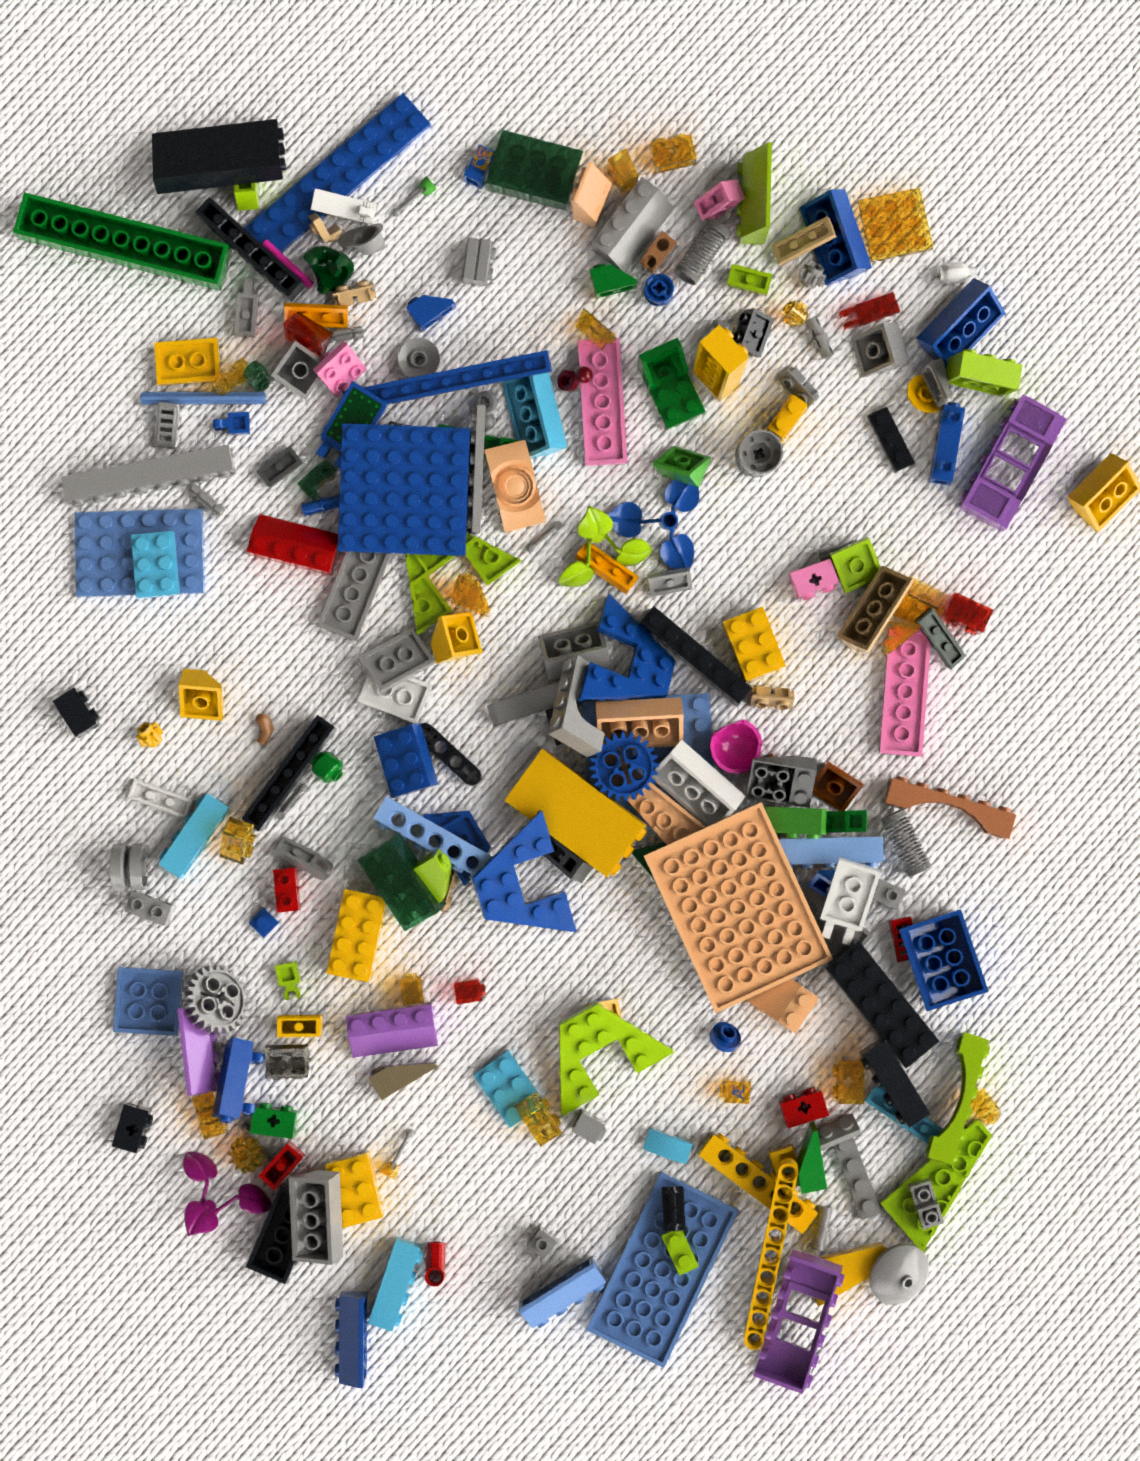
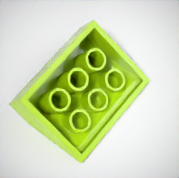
M767 142L744 154L742 161L738 162L737 175H741V183L739 184L746 198L737 204L736 216H740V224H736V237H740L739 244H765L770 229L772 142Z

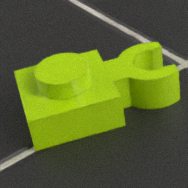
M297 960L275 964L279 987H286L284 991L285 1000H289L290 991H294L296 997L300 998L301 990L296 986V983L301 982Z

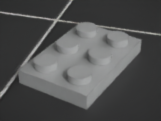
M413 627L358 657L359 663L380 694L435 664V659Z

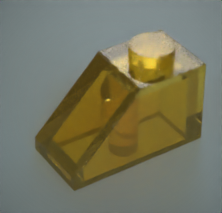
M625 148L608 159L607 173L619 192L632 190L638 182L639 175L627 149Z

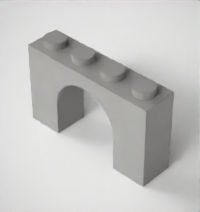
M577 655L564 661L561 667L562 673L557 686L558 691L554 701V710L550 719L548 734L585 757H589L601 752L605 733L586 722L578 711L576 695L577 692L581 691L586 668L590 662ZM592 699L596 702H602L599 699Z

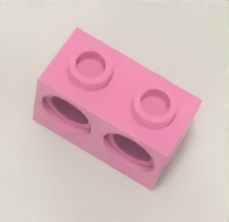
M736 179L721 181L695 200L694 204L701 220L705 221L709 218L717 219L746 198Z

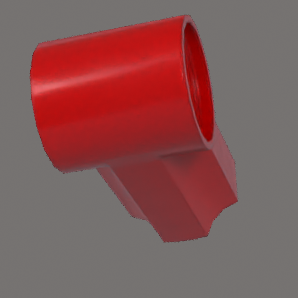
M427 1242L425 1281L433 1287L439 1286L445 1279V1242ZM430 1271H439L441 1279L438 1281L431 1280L429 1277Z

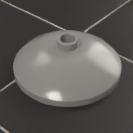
M902 1243L889 1247L877 1257L870 1270L869 1285L872 1293L878 1300L889 1305H898L911 1300L922 1290L927 1281L929 1273L928 1259L918 1247L912 1244Z

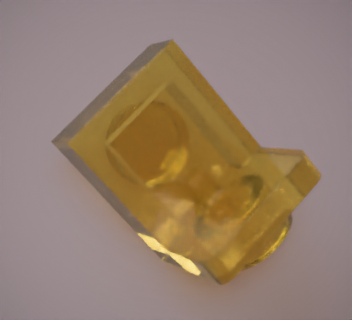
M984 1088L978 1091L976 1098L971 1101L970 1108H972L984 1126L992 1125L999 1120L1002 1113Z

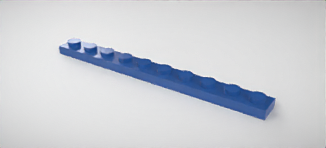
M545 350L364 388L389 404L549 373L552 372L549 351Z

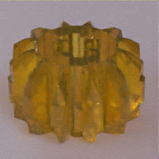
M246 1136L245 1138L239 1137L236 1139V1142L231 1143L230 1148L232 1150L228 1152V1155L232 1157L229 1163L235 1164L234 1170L241 1169L242 1173H247L248 1171L254 1172L257 1170V1167L262 1166L263 1161L261 1159L266 1154L261 1152L264 1146L258 1145L259 1139L252 1140L251 1136Z

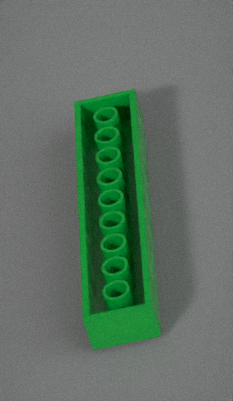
M25 192L13 233L19 240L219 291L222 290L232 253L229 244Z

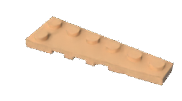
M608 754L605 757V763L609 765L614 764L617 760L614 754ZM620 758L621 766L618 769H623L627 783L631 784L632 782L627 767L630 765ZM635 769L632 771V776L636 779L643 776ZM615 774L611 782L614 785H620L623 782V776ZM648 783L650 791L645 788L642 789L644 796L636 793V800L631 795H628L627 801L667 845L706 827L653 783Z

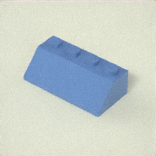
M592 1256L519 1302L518 1310L532 1329L536 1326L541 1328L550 1322V1317L555 1314L558 1317L568 1311L567 1307L575 1303V1305L583 1302L586 1299L585 1295L592 1291L595 1294L605 1287L606 1278Z

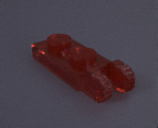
M894 292L842 310L839 312V316L842 318L854 313L856 314L857 319L848 321L843 325L844 329L847 330L899 314L900 308Z

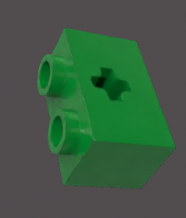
M260 1102L259 1106H255V1112L252 1114L250 1134L293 1139L296 1134L298 1111L293 1110V1106L281 1105V1108H273L271 1103ZM274 1115H276V1119L280 1120L275 1125H273V1121L269 1120Z

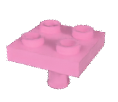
M344 340L332 352H326V357L322 355V361L313 369L336 398L350 386L352 381L358 379L367 370Z

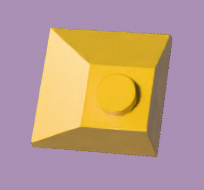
M472 612L438 617L430 643L436 664L483 653Z
M183 668L179 681L180 717L223 721L222 685L205 670Z

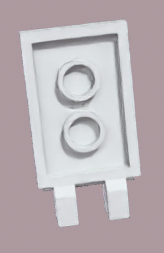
M839 857L820 919L825 921L822 930L824 938L830 939L834 924L846 928L842 943L851 945L855 931L862 932L881 874L880 869Z

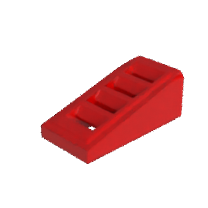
M908 916L888 920L897 962L908 961L907 954H900V951L906 949L905 946L899 947V943L903 942V940L898 938L897 934H900V931L896 930V926L912 925V918Z

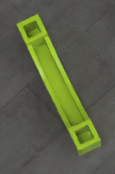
M966 1032L959 1034L954 1054H957L961 1066L962 1078L959 1099L954 1113L946 1126L936 1136L929 1137L924 1154L925 1158L946 1165H953L954 1162H957L960 1155V1150L958 1149L959 1142L964 1140L966 1129H964L965 1121L970 1119L972 1113L970 1104L972 1099L976 1098L978 1092L976 1083L978 1079H981L984 1072V1067L982 1066L983 1059L987 1058L990 1051V1046H988L989 1040Z

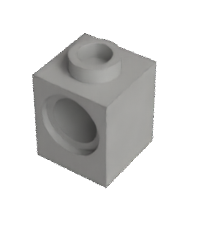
M540 1225L527 1242V1247L542 1259H545L557 1244L558 1239Z

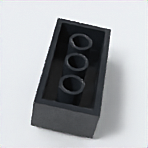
M282 1183L245 1267L286 1284L296 1261L292 1260L289 1185Z

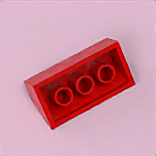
M260 514L251 532L246 552L251 556L332 576L338 553V534Z

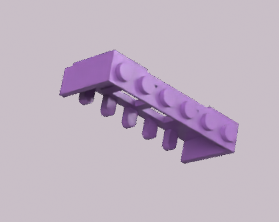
M1024 394L1019 399L1015 398L1011 403L1009 417L1005 416L999 425V428L1002 430L998 436H993L989 443V446L992 447L988 454L984 453L979 462L982 465L978 472L974 471L969 480V483H971L969 490L965 489L959 498V501H961L960 509L1002 532L1008 528L1067 418ZM1009 431L1039 446L1030 465L1000 450ZM996 456L1025 472L1015 491L986 476Z
M792 1250L759 1360L753 1374L754 1377L801 1394L804 1393L805 1387L810 1388L813 1375H810L811 1367L816 1368L819 1360V1355L816 1354L818 1347H823L826 1335H823L822 1332L824 1327H829L832 1315L828 1314L830 1306L835 1308L838 1295L834 1293L837 1286L841 1288L845 1276L841 1274L842 1265L802 1251ZM791 1290L825 1301L819 1322L786 1310ZM783 1318L816 1329L810 1349L777 1338Z

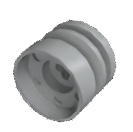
M754 430L747 434L737 445L735 452L736 464L740 471L747 476L754 478L764 477L773 472L781 463L784 454L783 445L774 433L767 430ZM759 450L761 452L760 456L763 458L760 457L756 460L754 453Z

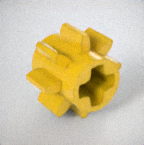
M144 722L138 727V735L135 737L143 748L147 745L150 748H154L162 741L161 735L163 732L156 722L152 725L149 722Z

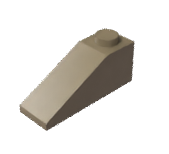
M437 1062L388 1065L385 1068L383 1065H380L371 1071L373 1075L369 1077V1080L380 1099L383 1100L439 1065Z

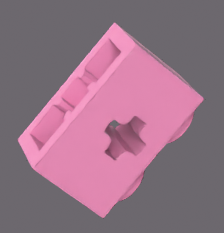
M831 559L791 572L788 575L796 598H803V601L815 597L814 593L823 591L824 594L835 590L834 586L839 583ZM812 576L814 579H819L817 586L814 583L810 584L809 581L812 579Z

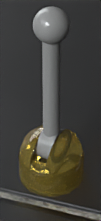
M412 1129L406 1130V1137L394 1160L385 1163L380 1170L381 1173L394 1180L399 1172L397 1161L409 1138L414 1135Z

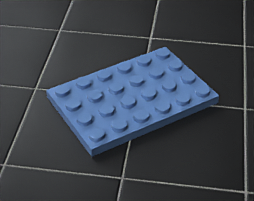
M203 509L75 512L76 597L136 596L131 535L164 531L175 532L180 594H205Z

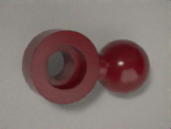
M586 366L578 368L576 372L563 370L558 375L557 384L561 390L572 392L578 387L579 382L588 383L592 379L593 374L591 369Z

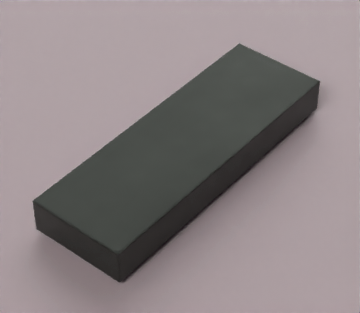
M929 607L914 620L948 669L951 670L967 657L934 608Z

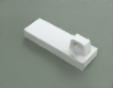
M315 188L310 210L373 225L377 204Z

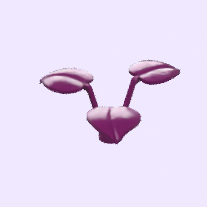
M186 1152L184 1154L183 1170L185 1174L194 1181H205L200 1201H192L185 1208L184 1221L188 1236L214 1231L218 1226V1213L235 1200H239L241 1209L249 1213H263L270 1210L272 1204L265 1192L257 1185L249 1183L240 1186L238 1189L239 1195H235L216 1208V1204L213 1201L205 1200L209 1179L215 1178L217 1175L215 1163L208 1156L199 1152Z

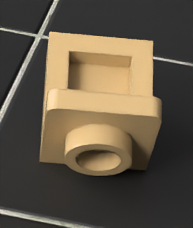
M316 212L308 216L312 222L309 224V227L315 236L318 234L324 243L333 242L342 234V230L337 224L326 229Z

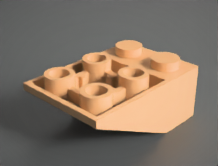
M589 162L587 167H583L580 172L579 187L575 186L573 189L570 211L573 212L574 220L596 228L611 193L612 183L592 162Z

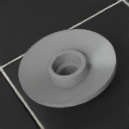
M411 339L400 348L398 353L399 367L409 378L435 373L440 364L439 351L427 339ZM419 357L423 358L421 364L415 362Z

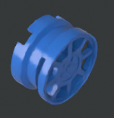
M661 273L651 275L645 283V299L649 304L657 307L668 304L674 292L672 280L667 275Z

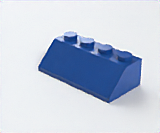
M830 189L799 207L806 227L827 216L830 218L835 230L836 238L813 249L818 264L824 268L823 274L827 275L824 280L825 285L856 277L872 268L845 189Z
M973 278L916 339L933 360H943L946 370L949 357L964 351V349H972L1006 312L991 286Z
M341 1291L335 1301V1310L339 1311V1319L335 1321V1333H339V1341L335 1343V1355H339V1363L335 1364V1377H339V1384L363 1388L367 1380V1291Z

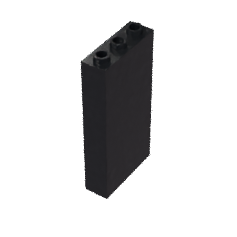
M277 119L152 133L153 182L157 194L283 180V171L286 170L285 157L282 158V155H285L284 142H281V140H284L283 127H279Z

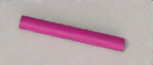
M266 239L262 245L293 272L308 289L314 284L308 276L269 240Z

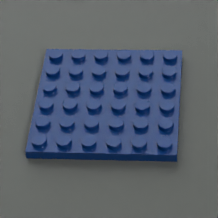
M342 423L338 552L466 556L470 428Z

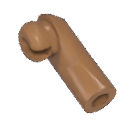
M260 713L255 718L256 723L259 724L261 733L256 741L266 746L274 731V727L270 717L267 714Z

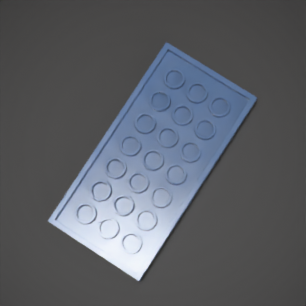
M661 1171L586 1330L665 1368L739 1209ZM662 1187H684L686 1230L683 1233L699 1267L680 1276L661 1237V1234L667 1232L664 1231Z

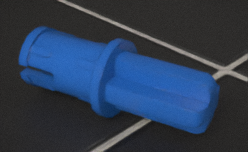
M340 494L323 499L319 497V500L301 503L304 517L319 512L324 514L327 510L339 508Z

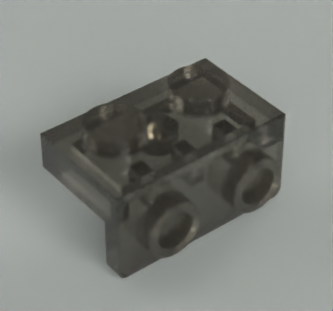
M308 1044L265 1045L266 1079H303L308 1077L310 1070Z

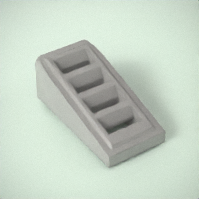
M942 359L930 361L921 371V374L937 407L940 408L949 400L951 394L944 362Z
M158 402L154 437L155 447L176 448L181 413L179 405ZM164 410L173 411L174 413L173 415L164 414ZM163 419L173 420V424L163 423ZM162 428L172 429V432H164V431H161V429H162ZM160 436L171 437V441L160 440Z

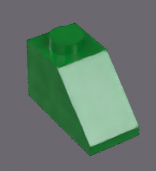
M604 263L593 266V269H590V278L596 299L637 289L635 278L611 264L606 266Z

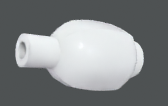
M962 262L946 263L937 270L938 280L944 281L946 284L960 283L965 281L968 276L977 274L976 266L967 267Z

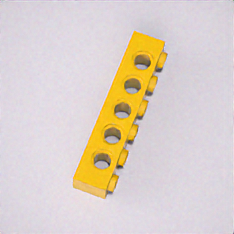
M712 1132L697 1154L770 1209L772 1200L770 1194L774 1190L777 1175L773 1172L767 1174L762 1170L764 1166L756 1159H753L751 1162L745 1157L747 1153L738 1146L735 1148L728 1144L730 1140L720 1132L718 1135ZM721 1150H728L730 1152V1157L725 1161L718 1158ZM739 1163L747 1164V1170L742 1174L737 1173L736 1166ZM756 1176L764 1177V1184L757 1187L753 1185V1180ZM786 1187L780 1188L782 1195H787L790 1192ZM795 1190L792 1202H797L799 1209L794 1213L790 1212L788 1223L804 1234L818 1212L814 1209L816 1205L807 1198L803 1201L797 1196L799 1192ZM777 1208L774 1210V1213L782 1216L785 1214V1211Z

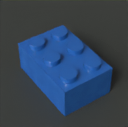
M410 724L374 736L391 798L402 797L439 785L421 724Z

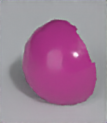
M742 719L715 730L710 737L709 750L712 759L718 767L728 773L739 774L751 769L753 758L760 757L763 743L761 734L755 725Z

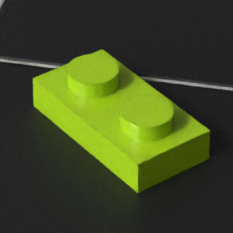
M732 264L726 286L767 296L773 274Z
M667 1231L661 1234L679 1276L699 1267L683 1231Z

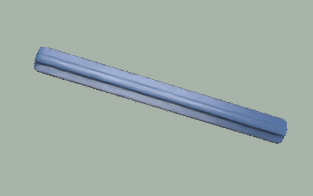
M141 392L140 402L141 404H158V402L170 404H266V393Z

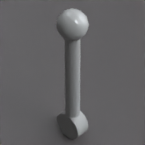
M555 521L553 527L533 544L527 545L526 550L533 552L535 547L553 531L561 529L562 523Z
M305 783L299 786L298 792L285 808L276 814L277 819L283 820L285 813L301 793L308 789Z
M247 1123L241 1124V1130L249 1135L265 1157L270 1160L272 1156L253 1134H250L249 1125Z

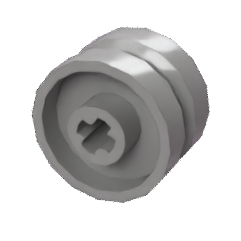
M113 844L110 854V879L113 891H126L129 884L132 890H146L149 874L146 845L132 844L129 850L126 844Z

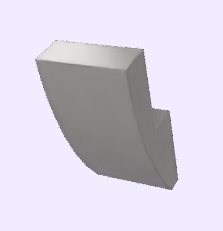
M926 1178L908 1184L923 1230L943 1224L944 1221L940 1207L936 1201L930 1179Z

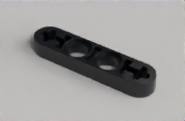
M428 723L421 724L422 728L431 729L429 734L433 738L435 734L439 736L433 740L431 746L427 744L428 749L466 784L470 786L477 785L482 777L480 770L432 725ZM425 736L426 743L430 742V740ZM443 741L447 744V749L444 753L435 751V744L437 742ZM456 755L460 756L463 761L462 765L458 768H454L450 764L451 758ZM466 763L470 765L467 767L470 772H477L476 781H467L468 775L464 771L462 775L458 773L465 767Z

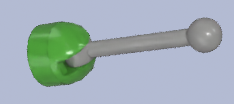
M427 176L419 182V191L398 209L396 208L392 211L394 217H399L401 211L421 194L430 195L437 190Z

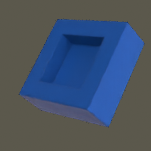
M263 908L249 922L263 938L280 923L266 908Z

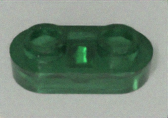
M257 360L251 362L246 367L243 375L249 386L256 392L266 390L270 385V375L266 368Z

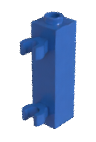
M949 402L944 404L941 409L929 482L950 486L953 482L965 408L960 407L958 403Z
M235 1037L226 1041L212 1117L219 1118V1122L232 1123V1121L240 1118V1113L250 1115L255 1112L256 1105L242 1103L250 1063L257 1065L264 1063L265 1057L263 1053L252 1052L254 1043L252 1041Z

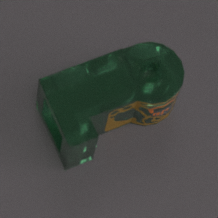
M322 461L297 484L312 501H315L320 497L317 491L325 483L334 480L336 476L335 467L329 461Z

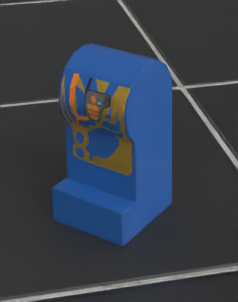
M481 144L478 145L474 157L471 159L463 175L464 182L482 189L493 162L495 150Z

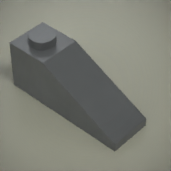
M549 834L554 852L543 856L568 878L583 883L593 867Z

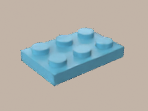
M164 531L131 535L136 598L180 595L175 532Z
M509 1050L473 1074L509 1128L545 1104Z

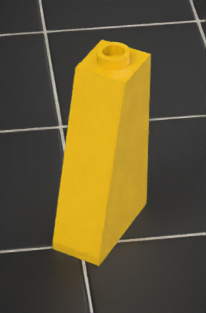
M881 1242L819 1256V1258L843 1266L841 1274L845 1276L841 1288L837 1286L834 1294L840 1295L868 1279L873 1263L888 1248L884 1247ZM814 1297L817 1306L825 1303V1301Z

